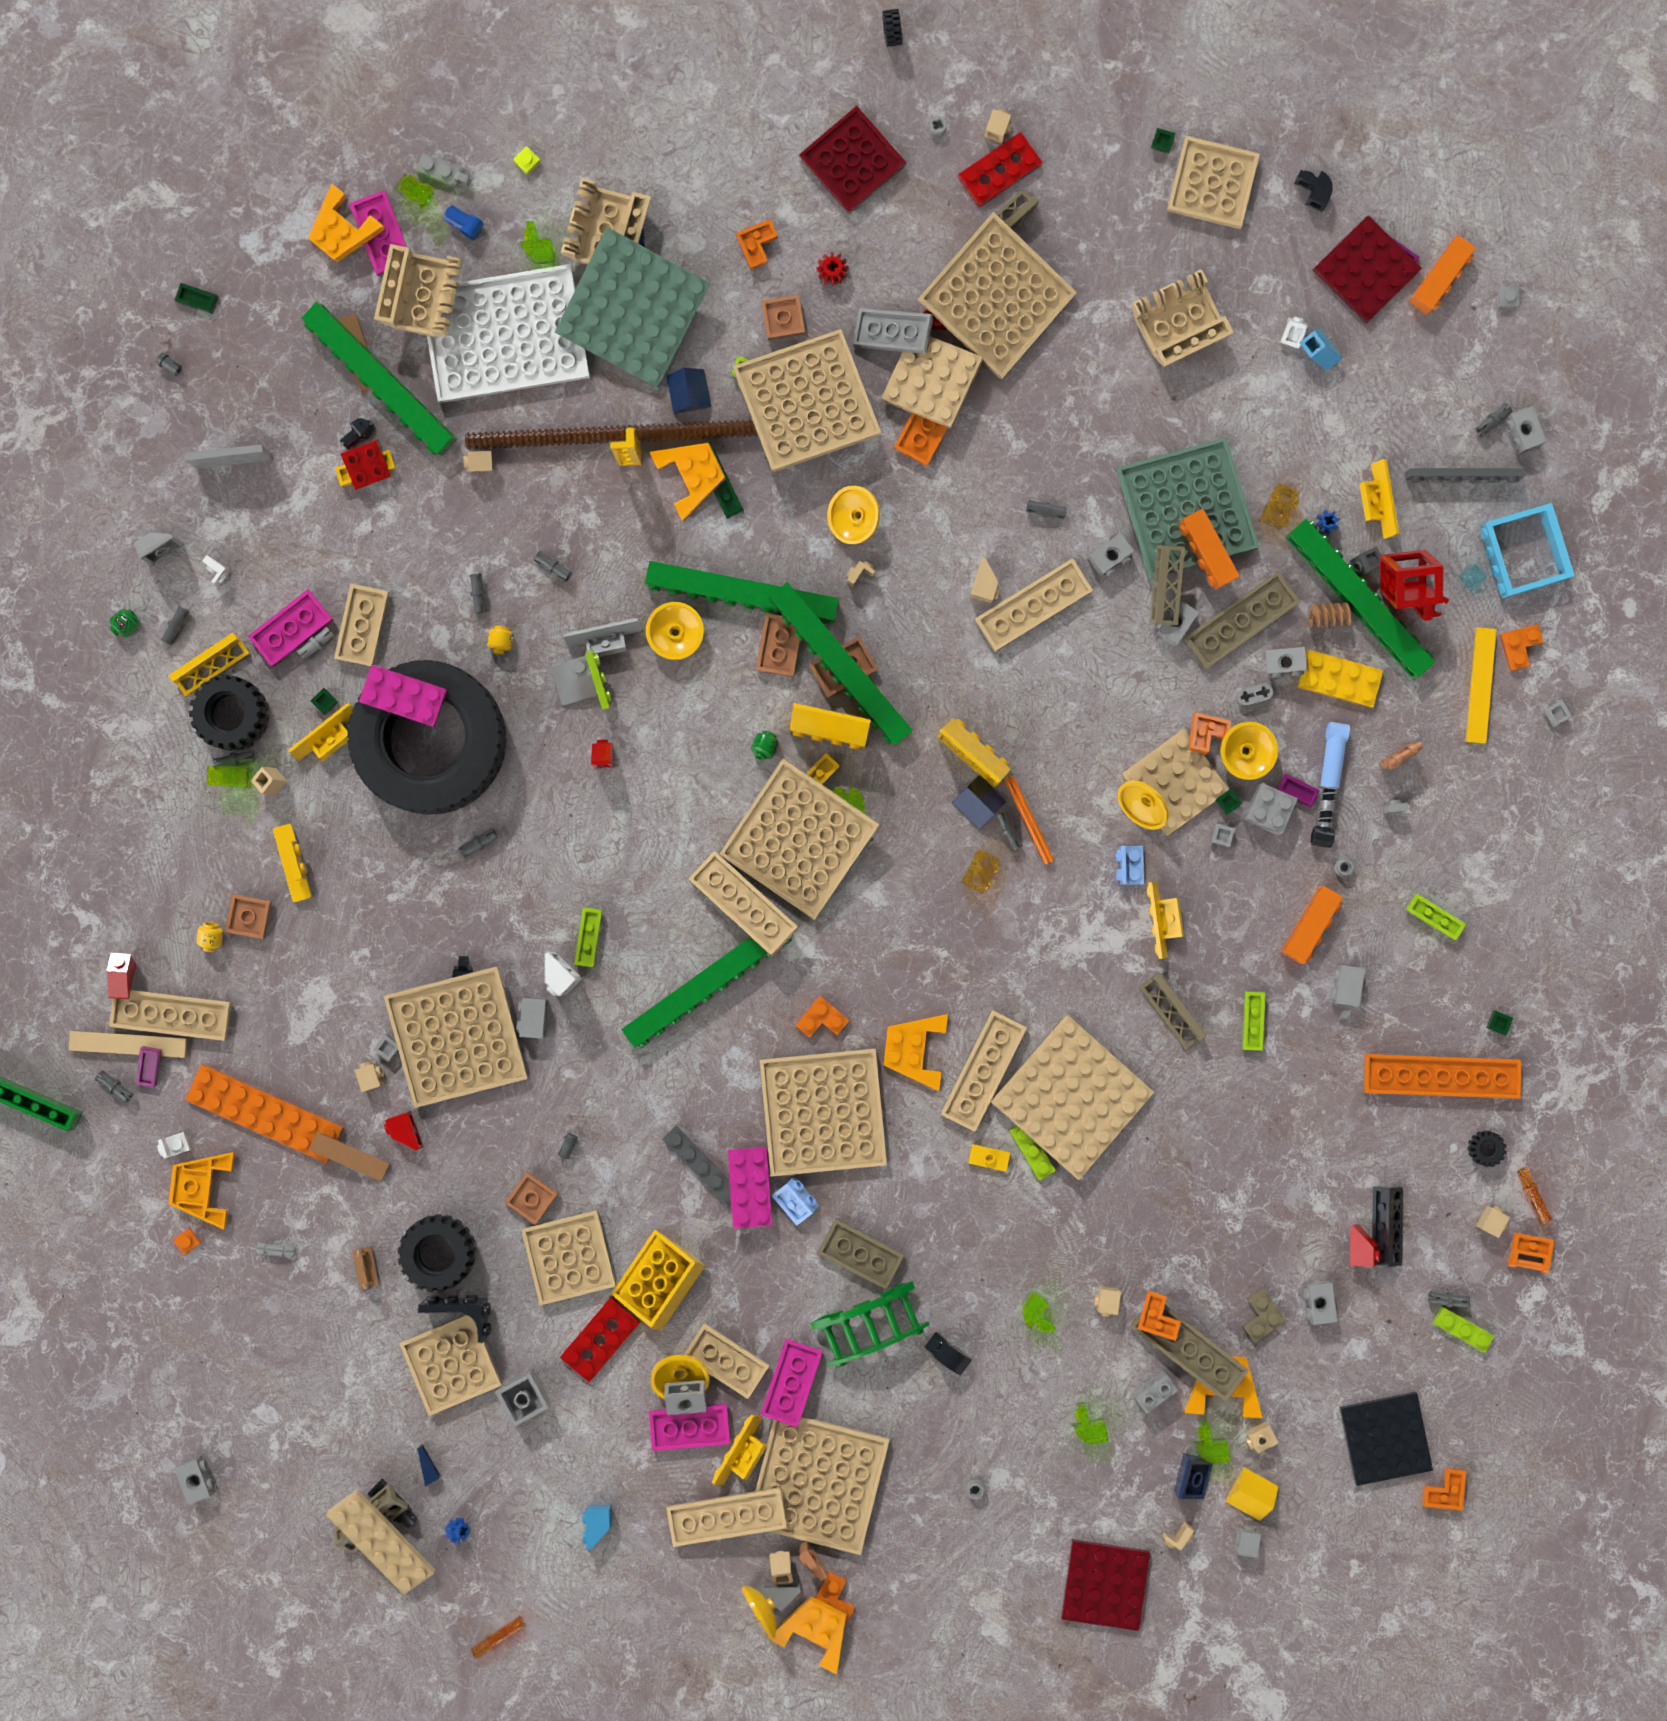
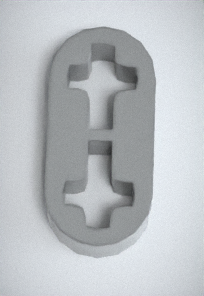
M1266 683L1243 688L1236 694V701L1241 706L1261 703L1272 697L1273 689ZM1261 687H1263L1264 690H1268V694H1266L1265 698L1263 695H1256L1257 692H1260L1262 690ZM1243 692H1245L1246 695L1252 694L1253 696L1247 699V702H1245V700H1241L1240 698L1243 695Z

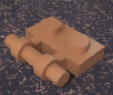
M1420 741L1410 742L1379 762V765L1382 769L1389 767L1391 770L1403 764L1405 759L1417 755L1418 751L1424 748Z

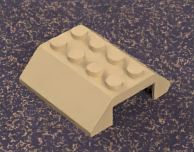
M581 179L580 189H578L577 194L587 200L588 205L581 201H575L567 232L578 237V241L566 237L561 254L578 263L588 265L606 227L639 243L651 196L632 192L631 196L599 188L596 186L595 181Z
M390 244L374 320L397 330L431 337L447 336L449 329L447 325H450V320L444 318L443 315L451 314L453 311L451 307L454 306L457 292L455 288H458V282L451 280V277L460 276L463 260L447 256V260L415 254L411 252L410 248Z
M1201 269L1194 272L1193 276L1191 274L1186 276L1189 287L1187 291H1185L1183 282L1177 280L1175 283L1173 282L1159 289L1158 292L1152 293L1154 307L1151 308L1150 301L1146 296L1142 297L1141 300L1138 299L1131 303L1135 321L1152 355L1163 367L1234 333L1226 316H1220L1206 288L1208 280Z

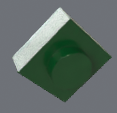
M1157 128L1151 149L1169 154L1175 133Z
M323 688L310 700L323 715H326L339 702L326 688Z
M1232 788L1215 799L1226 815L1243 804Z
M1493 1010L1486 1028L1506 1036L1513 1017Z

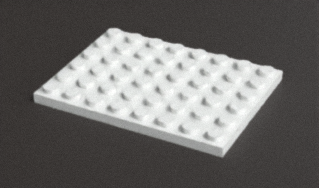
M571 264L458 283V288H455L457 292L454 306L451 307L453 309L452 313L443 315L444 318L450 320V325H447L449 327L447 336H427L438 403L590 378L585 349L555 333L575 292Z

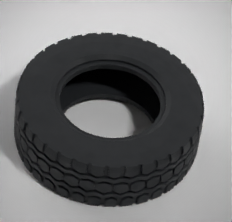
M416 660L391 667L388 670L447 689L444 702L452 705L462 719L465 729L464 747L457 761L449 769L438 775L418 777L407 773L396 761L391 747L392 729L399 715L360 703V694L358 702H355L352 709L353 714L350 715V727H348L347 736L349 738V754L357 774L365 786L378 798L394 807L412 813L425 815L445 814L469 805L470 802L479 798L489 788V785L493 783L504 759L506 729L497 702L477 679L451 664L433 660Z

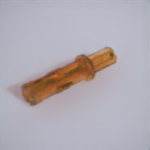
M1526 1167L1517 1170V1174L1523 1185L1522 1190L1526 1191L1540 1223H1548L1553 1218L1537 1189L1538 1184L1534 1183Z
M518 1616L492 1635L485 1636L483 1641L472 1647L471 1653L474 1658H479L489 1650H494L498 1644L522 1628H525L526 1625L525 1622L522 1623L524 1621L522 1617Z

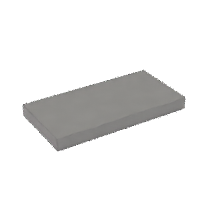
M859 308L852 345L857 348L926 354L933 315Z
M261 444L185 454V461L196 469L273 460L272 453Z

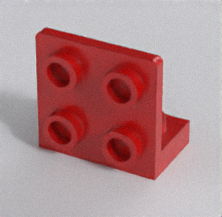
M379 439L340 453L356 490L391 477L380 449Z

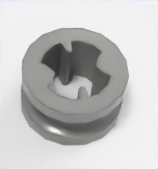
M941 116L933 117L929 123L931 134L934 136L943 135L946 131V120ZM938 123H941V127H943L942 129H934L935 125L933 124L937 125Z

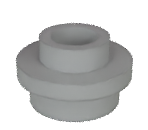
M1342 858L1335 863L1334 868L1338 876L1349 877L1353 874L1354 864L1350 859ZM1343 864L1347 866L1345 872L1341 870Z
M972 1480L966 1486V1494L972 1500H979L985 1494V1486L979 1480ZM975 1486L979 1488V1491L976 1493L972 1491V1488Z

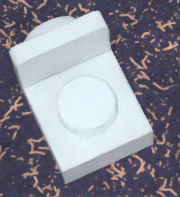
M1296 316L1293 319L1288 318L1280 342L1299 348L1301 345L1299 342L1302 341L1308 327L1304 323L1305 320Z
M206 555L203 559V562L207 564L206 569L215 574L211 582L220 587L221 584L223 585L227 582L231 571Z
M186 1131L158 1140V1151L161 1156L163 1155L164 1159L192 1150Z

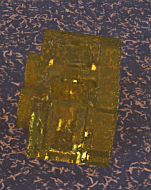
M1278 482L1268 499L1259 521L1277 530H1280L1283 526L1286 527L1291 519L1289 515L1291 509L1295 510L1300 499L1297 497L1300 492ZM1281 495L1288 496L1289 502H1283ZM1278 512L1281 519H1274L1272 513Z
M978 849L960 884L980 894L983 891L987 892L992 883L989 880L992 873L996 875L1001 865L998 863L999 858ZM983 858H988L991 861L989 869H984L981 866ZM975 875H979L982 878L980 886H975L972 883V878Z

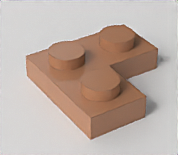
M802 1541L799 1550L801 1554L799 1558L802 1564L809 1567L815 1578L819 1577L820 1581L828 1578V1571L810 1542Z

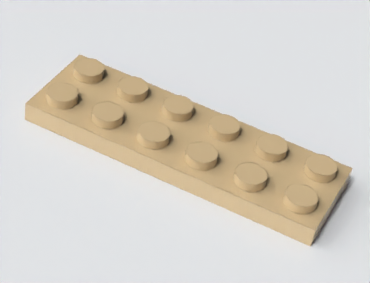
M1072 558L975 618V622L994 652L1090 594L1093 592V589Z
M715 851L688 878L689 881L771 956L799 928Z
M131 990L129 999H112L109 1027L227 1041L232 1002Z
M993 1010L991 1011L940 1115L976 1132L1027 1027Z
M781 1487L666 1507L673 1547L788 1528Z
M358 1489L327 1510L326 1516L403 1595L434 1574V1567Z

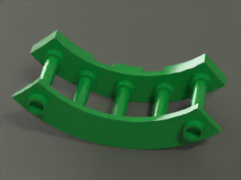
M913 1282L899 1284L880 1294V1297L873 1301L868 1299L854 1305L851 1310L845 1312L840 1310L823 1315L810 1323L812 1330L821 1328V1331H824L834 1355V1359L826 1363L827 1367L836 1365V1368L842 1367L848 1361L881 1350L911 1335L917 1336L924 1332L923 1329L930 1324L929 1321L918 1323L908 1298V1292L915 1289ZM897 1298L898 1300L901 1299L911 1327L902 1332L890 1306L892 1305L891 1301ZM878 1307L884 1310L894 1335L883 1341H880L870 1317L871 1310ZM856 1316L863 1318L873 1345L862 1349L859 1348L849 1324L851 1318ZM839 1323L843 1327L852 1352L841 1354L831 1329L832 1325Z

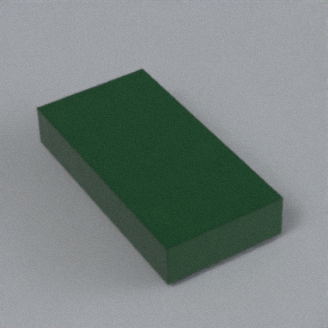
M180 283L174 301L213 314L218 296Z

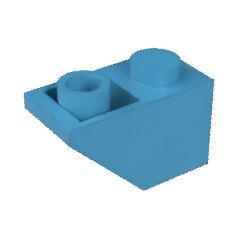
M1321 328L1314 330L1299 342L1310 358L1325 370H1329L1343 359Z
M588 1505L586 1512L582 1513V1523L586 1524V1531H583V1544H586V1550H591L610 1530L612 1525L611 1505Z

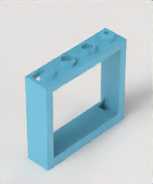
M1552 503L1488 521L1480 526L1482 533L1480 537L1485 541V553L1491 560V572L1494 577L1496 576L1497 590L1500 591L1502 599L1562 582L1575 576ZM1540 513L1559 575L1512 589L1493 527Z

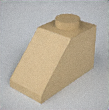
M982 557L970 597L992 603L993 599L997 600L1000 588H997L998 580L986 558Z

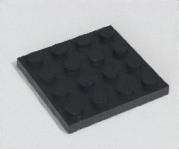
M1416 1392L1339 1407L1356 1486L1433 1471Z

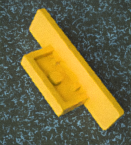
M1382 459L1371 464L1374 481H1365L1359 483L1365 520H1380L1383 538L1387 539L1399 535L1388 464L1386 459Z
M347 703L290 748L288 750L289 753L300 761L310 752L314 751L322 762L348 742V730L344 725L349 722L350 715L353 714V706Z
M286 824L273 828L292 901L298 902L311 898L312 894L306 876L307 868L305 863L302 862V850L297 843L293 825Z
M1158 881L1148 882L1147 895L1151 900L1149 911L1154 922L1152 932L1156 936L1157 943L1155 944V953L1159 959L1168 958L1166 939L1184 936L1179 898L1160 900Z
M751 1414L745 1420L743 1429L735 1437L733 1446L726 1453L722 1465L714 1474L712 1480L714 1485L724 1486L732 1471L743 1480H748L767 1445L754 1436L763 1419L762 1417Z

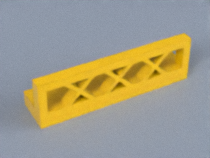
M626 428V442H610L613 455L618 466L641 465V445L634 428Z
M231 633L168 676L173 683L178 685L184 696L187 697L201 688L202 683L210 682V678L219 676L249 656L250 652L240 637L235 633ZM239 644L244 653L238 657L231 656L232 648ZM218 657H226L223 667H215ZM203 667L210 668L209 676L206 678L199 677L200 669ZM187 678L194 679L193 687L186 690L182 682Z

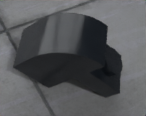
M1300 170L1294 184L1311 191L1305 205L1323 212L1333 192V184L1330 177L1323 171L1316 177L1310 171Z
M935 1332L925 1345V1348L936 1360L960 1376L972 1361L961 1349L952 1345L938 1332Z

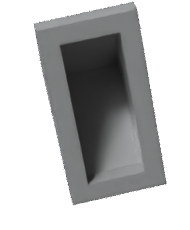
M801 1583L761 1584V1593L766 1599L771 1598L773 1604L780 1612L794 1600L801 1589Z

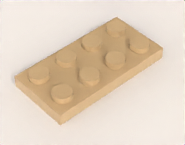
M350 583L334 659L369 667L374 665L390 592Z
M705 1322L683 1354L700 1360L707 1367L710 1375L749 1399L769 1367L768 1363Z

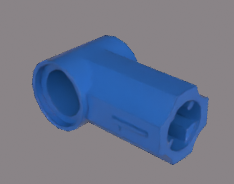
M453 205L447 208L443 217L444 221L459 229L464 236L475 241L485 225L476 216L468 215Z

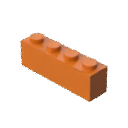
M1457 234L1408 302L1426 315L1431 310L1435 311L1442 302L1439 300L1441 296H1446L1453 287L1450 285L1453 279L1457 281L1463 273L1461 269L1463 265H1468L1475 255L1472 253L1476 247Z
M1203 508L1179 522V530L1188 539L1189 549L1192 553L1196 554L1198 565L1207 574V582L1211 587L1217 590L1240 577Z
M1323 885L1318 886L1283 946L1281 953L1299 964L1308 963L1314 954L1312 952L1315 945L1318 946L1323 939L1322 933L1324 929H1328L1332 924L1333 919L1331 917L1334 912L1337 913L1343 904L1341 902L1343 897Z

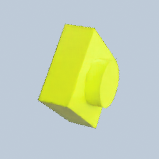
M527 146L513 159L514 163L527 175L541 162Z

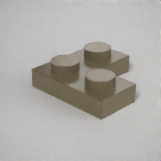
M1263 1287L1246 1298L1258 1314L1242 1325L1254 1343L1286 1321Z

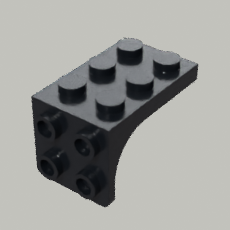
M432 1295L427 1296V1299H424L418 1305V1313L459 1312L467 1314L474 1320L477 1326L478 1343H483L488 1335L491 1334V1323H488L491 1305L487 1303V1298H478V1295H467L466 1298H459L458 1295H449L445 1299H439V1296Z

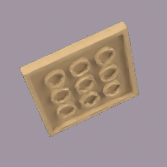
M1185 136L1167 211L1241 229L1260 154Z
M929 337L926 354L902 352L881 400L952 429L981 366L983 357Z
M1185 729L1179 731L1121 774L1126 782H1144L1155 788L1162 795L1169 810V819L1161 828L1166 836L1173 833L1229 790L1202 753L1188 750L1190 736Z
M598 1209L521 1229L539 1305L616 1286Z
M467 1314L399 1343L428 1416L502 1385L485 1341L478 1343L477 1326L474 1320Z

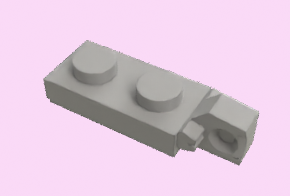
M424 153L416 169L418 174L451 187L457 186L458 183L468 187L471 180L468 175L462 173L463 170L458 166Z

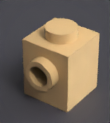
M993 109L984 137L1002 143L1005 134L1010 133L1013 125L1010 122L1011 115L1005 110Z
M491 451L466 452V456H463L464 468H467V472L492 471Z
M261 767L251 782L262 794L277 795L287 783V780L276 768Z
M368 1061L359 1064L360 1068L354 1070L361 1092L384 1085L382 1077H384L383 1070L377 1063L371 1064Z
M1486 1206L1476 1227L1499 1238L1501 1233L1508 1228L1510 1217L1504 1215L1505 1210L1494 1206V1208Z
M1099 1286L1098 1295L1094 1297V1306L1101 1313V1316L1112 1317L1113 1314L1118 1315L1121 1291L1118 1288Z
M1266 1421L1245 1431L1248 1437L1245 1439L1250 1450L1254 1449L1257 1454L1278 1444L1270 1425Z
M778 1551L770 1554L773 1585L793 1583L789 1551Z

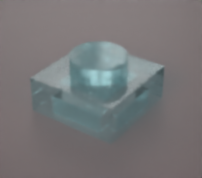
M1473 563L1459 578L1472 591L1487 576Z

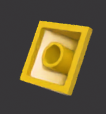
M1243 1467L1225 1502L1261 1521L1274 1508L1278 1486Z

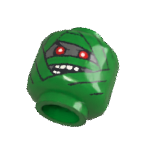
M121 609L110 618L112 626L109 628L116 636L128 637L139 628L138 622L140 620L131 609Z
M769 731L757 733L751 745V751L755 754L754 757L761 761L773 758L779 746V742L776 739L777 736Z

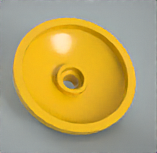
M847 486L842 488L833 496L828 507L827 519L829 528L833 535L844 543L860 544L867 541L875 533L880 521V508L877 499L864 487Z
M668 602L659 606L652 612L646 624V637L650 647L659 656L670 660H680L692 655L700 647L704 636V626L699 614L691 606L681 602ZM679 630V635L673 636L672 632Z
M1242 722L1233 726L1225 734L1220 748L1221 759L1225 768L1235 777L1245 780L1258 779L1266 775L1274 767L1278 757V744L1275 736L1266 726L1257 722ZM1245 747L1248 749V753L1246 755L1243 753V749Z
M1127 781L1119 788L1117 793L1119 805L1131 821L1150 830L1160 829L1167 823L1169 819L1168 806L1162 795L1155 788L1140 781Z
M688 1355L666 1357L659 1361L651 1372V1386L654 1392L664 1400L666 1383L704 1380L705 1390L709 1386L707 1367L700 1360Z
M743 1585L741 1589L767 1636L770 1640H773L776 1635V1618L773 1610L776 1609L771 1598L766 1600L764 1595L757 1589Z

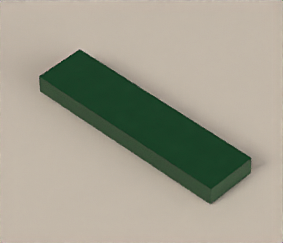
M710 441L708 443L711 445L726 477L713 492L726 519L743 512L744 509Z

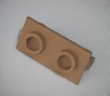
M372 1247L352 1250L359 1288L367 1289L371 1288V1286L379 1285Z

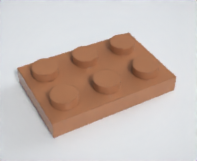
M766 613L755 670L794 677L800 640L794 634L796 630L792 625L789 627L781 618L783 616Z
M860 636L842 645L867 676L878 670ZM818 658L809 663V666L828 698L845 689L842 684L839 686L832 679L834 674L830 670L826 671L819 663L821 659Z

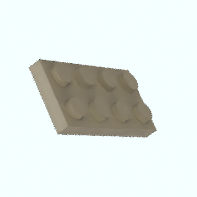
M837 1218L834 1219L817 1254L887 1290L904 1257L903 1253Z

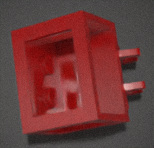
M1426 549L1380 555V593L1396 609L1413 607V610L1424 621H1430L1432 617H1440L1442 613L1435 610V605L1443 604V602L1447 604L1449 602V599L1443 596L1444 566ZM1418 559L1417 567L1401 568L1396 563L1397 561ZM1427 575H1435L1434 588H1430L1427 585ZM1418 577V580L1404 582V578Z

